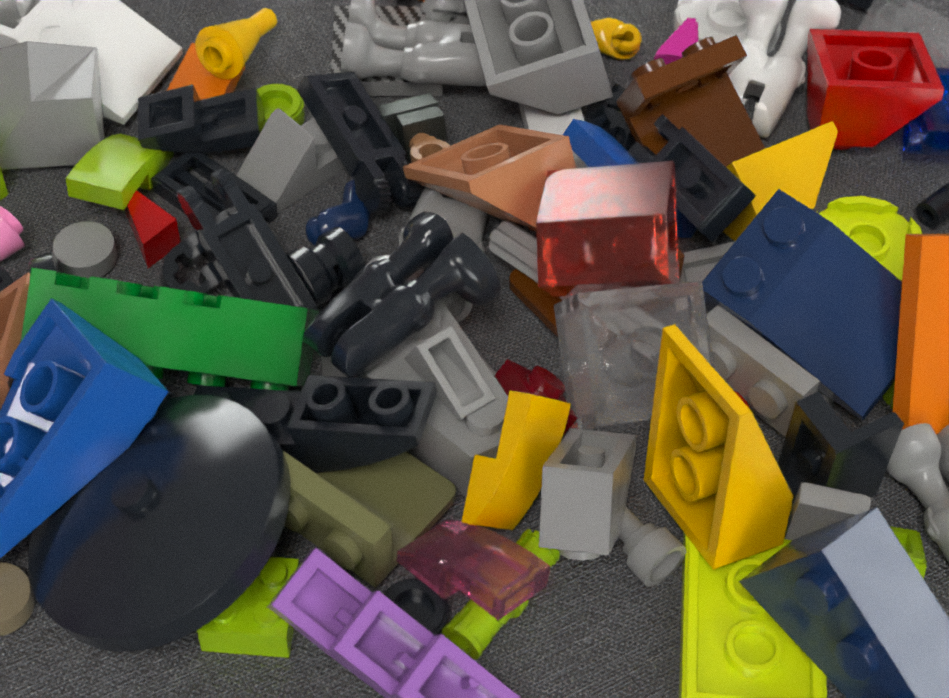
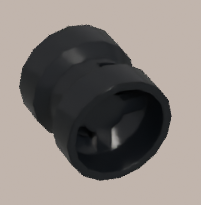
M333 227L319 235L316 244L310 248L299 246L286 253L317 307L329 301L334 290L339 287L346 288L353 281L355 275L366 266L358 246L350 235L340 227Z

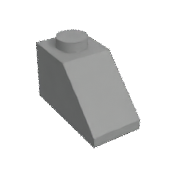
M575 428L569 430L542 468L539 547L559 549L560 555L573 560H592L600 555L609 556L622 529L637 435Z

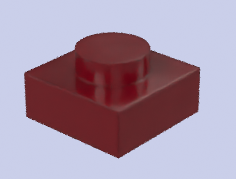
M507 359L494 375L507 396H509L510 390L568 403L563 397V393L566 391L564 384L554 374L541 366L536 365L532 370H529ZM571 407L563 436L578 418Z

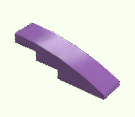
M317 548L312 549L267 606L322 651L385 698H521L444 635L434 636L380 591H369Z

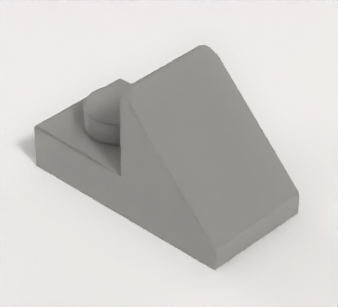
M277 108L270 115L236 176L277 203V212L279 213L344 170L345 167L314 117L300 126L281 109Z

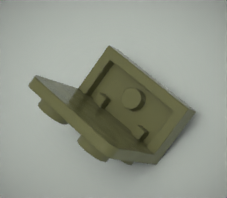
M283 452L290 475V502L284 526L298 532L326 552L341 567L351 570L375 588L447 512L456 499V488L451 481L408 452L370 465L322 473H314L289 454Z

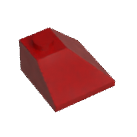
M809 29L807 45V117L811 130L831 121L834 122L838 134L833 149L847 150L852 147H874L942 100L944 87L920 33Z

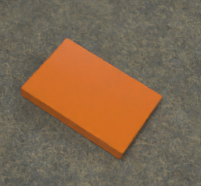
M906 234L892 411L896 412L904 422L902 430L916 424L927 423L933 427L936 434H939L949 424V234Z

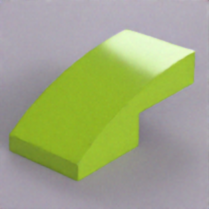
M120 133L111 135L91 148L65 179L68 197L124 210L138 188L151 191L153 188L151 178L168 165L174 152L142 148L137 137Z

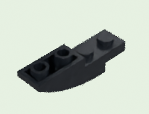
M308 375L302 391L198 385L194 395L221 397L247 408L259 418L279 443L283 452L289 454L314 473H322L374 464L398 456L418 446L437 394V388L434 382Z

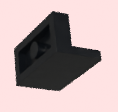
M819 391L797 401L778 461V466L793 495L792 502L795 500L801 483L804 482L873 497L878 492L904 422L896 412H892L851 431Z

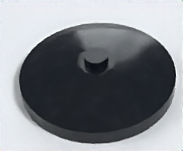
M188 395L163 400L158 406L153 419L144 426L130 448L32 531L28 551V571L34 595L41 608L53 621L78 641L101 650L115 652H132L165 645L183 638L215 619L230 607L257 578L273 553L283 531L290 502V475L285 455L279 443L257 416L247 408L231 400L210 395Z

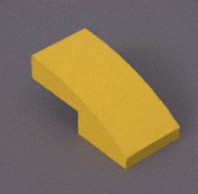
M509 390L497 457L474 455L462 523L513 530L542 488V468L562 440L571 406L570 403Z

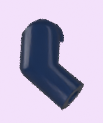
M354 180L345 184L342 204L320 211L318 216H314L307 221L305 232L308 241L313 246L316 244L319 235L333 227L342 228L354 241L366 234L369 228L371 210L367 211L363 201H360L356 195Z

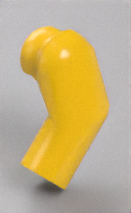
M609 17L591 21L600 53L617 60L629 59L637 54L642 37L639 29L634 25L625 24Z

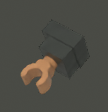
M431 93L376 106L383 120L387 122L407 153L405 158L409 164L450 146L447 143L444 114Z

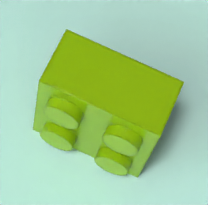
M270 557L247 590L230 607L197 630L201 651L289 658L294 628L267 606L297 569L299 559Z

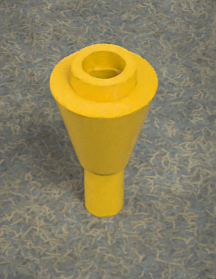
M263 8L248 19L203 28L196 37L195 47L197 56L205 69L222 79L236 77L241 72L260 38L277 25L275 13L268 8Z

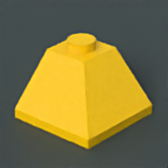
M831 121L726 166L756 195L723 231L726 235L736 241L778 189L810 209L815 207L838 134L834 122Z

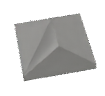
M31 41L0 48L1 171L75 166L91 148L104 139L98 49L96 47Z

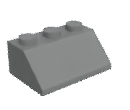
M464 0L490 95L555 114H562L613 97L600 49L583 0Z

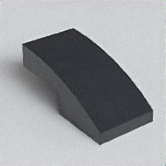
M193 84L138 97V141L142 148L171 152H216L253 147L264 127L263 101L256 87L202 100Z

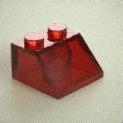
M673 161L547 171L536 221L538 287L553 297L680 289L675 163Z

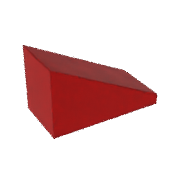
M136 190L126 206L125 212L146 266L149 269L181 241L177 219Z

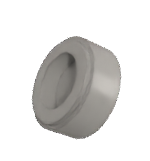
M83 221L73 223L62 229L53 242V252L62 272L65 274L90 278V276L102 277L114 267L117 260V250L113 234L106 226L97 222Z

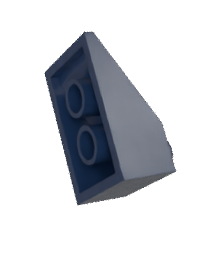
M778 189L698 288L708 312L717 305L724 308L820 381L819 391L861 420H864L895 381L902 281L831 221Z

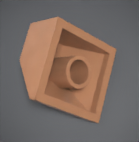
M497 125L403 167L405 177L411 181L499 219L526 225L532 231L554 228L564 221V215L585 205L569 136Z

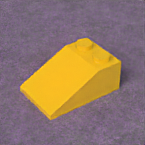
M674 324L662 328L643 480L714 570L783 545L789 514L792 509L793 495L752 411Z

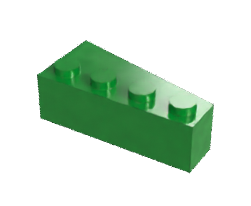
M31 268L21 341L52 298L64 304L138 357L154 376L159 379H163L164 369L169 368L188 371L187 383L226 387L227 377L251 380L250 388L289 391L290 385L304 386L308 375H310L313 348L302 338L305 330L318 315L319 311L222 295L212 296L200 292L161 286L149 287L142 284L93 276L86 278L52 270Z

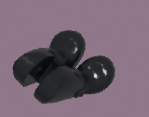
M424 211L408 222L404 229L403 242L388 259L376 260L363 267L355 275L353 281L316 316L303 333L302 339L321 356H331V362L334 367L345 376L356 378L387 358L416 332H420L429 324L434 315V304L438 300L452 292H456L462 299L471 304L485 305L500 293V281L489 259L470 237L460 233L454 238L451 228L444 218L436 213ZM422 268L425 270L416 280H410L404 284L418 270Z

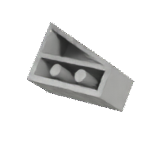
M440 299L434 304V315L429 324L420 332H416L387 358L356 378L424 382L404 357L420 343L450 326L453 328L495 396V399L463 419L458 420L436 395L421 441L418 446L410 449V453L419 461L451 481L456 490L466 497L474 455L497 457L508 396L443 300ZM321 356L323 376L347 377L334 367L331 362V356Z

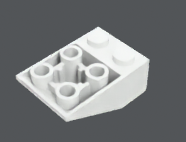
M0 0V48L31 41L96 47L98 49L103 117L121 124H125L138 109V97L149 95L183 54L181 46L120 0Z

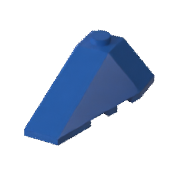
M52 298L14 351L3 374L14 379L0 409V558L130 448L144 426L153 419L158 406L169 392L138 357L64 304Z

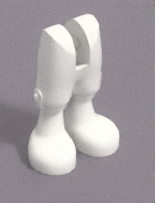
M739 0L740 7L748 22L746 38L740 41L747 56L731 72L729 78L744 107L747 102V94L760 98L759 103L756 102L752 120L760 137L767 139L789 104L796 87L799 88L805 82V63L802 60V56L807 50L809 29L835 30L841 17V8L836 0H796L788 18L783 42L779 51L773 57L768 56L767 49L774 32L784 16L788 0Z

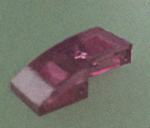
M445 520L397 551L396 558L399 564L444 600L460 590L497 620H500L544 589L548 584L550 565L515 542L480 526L454 520Z

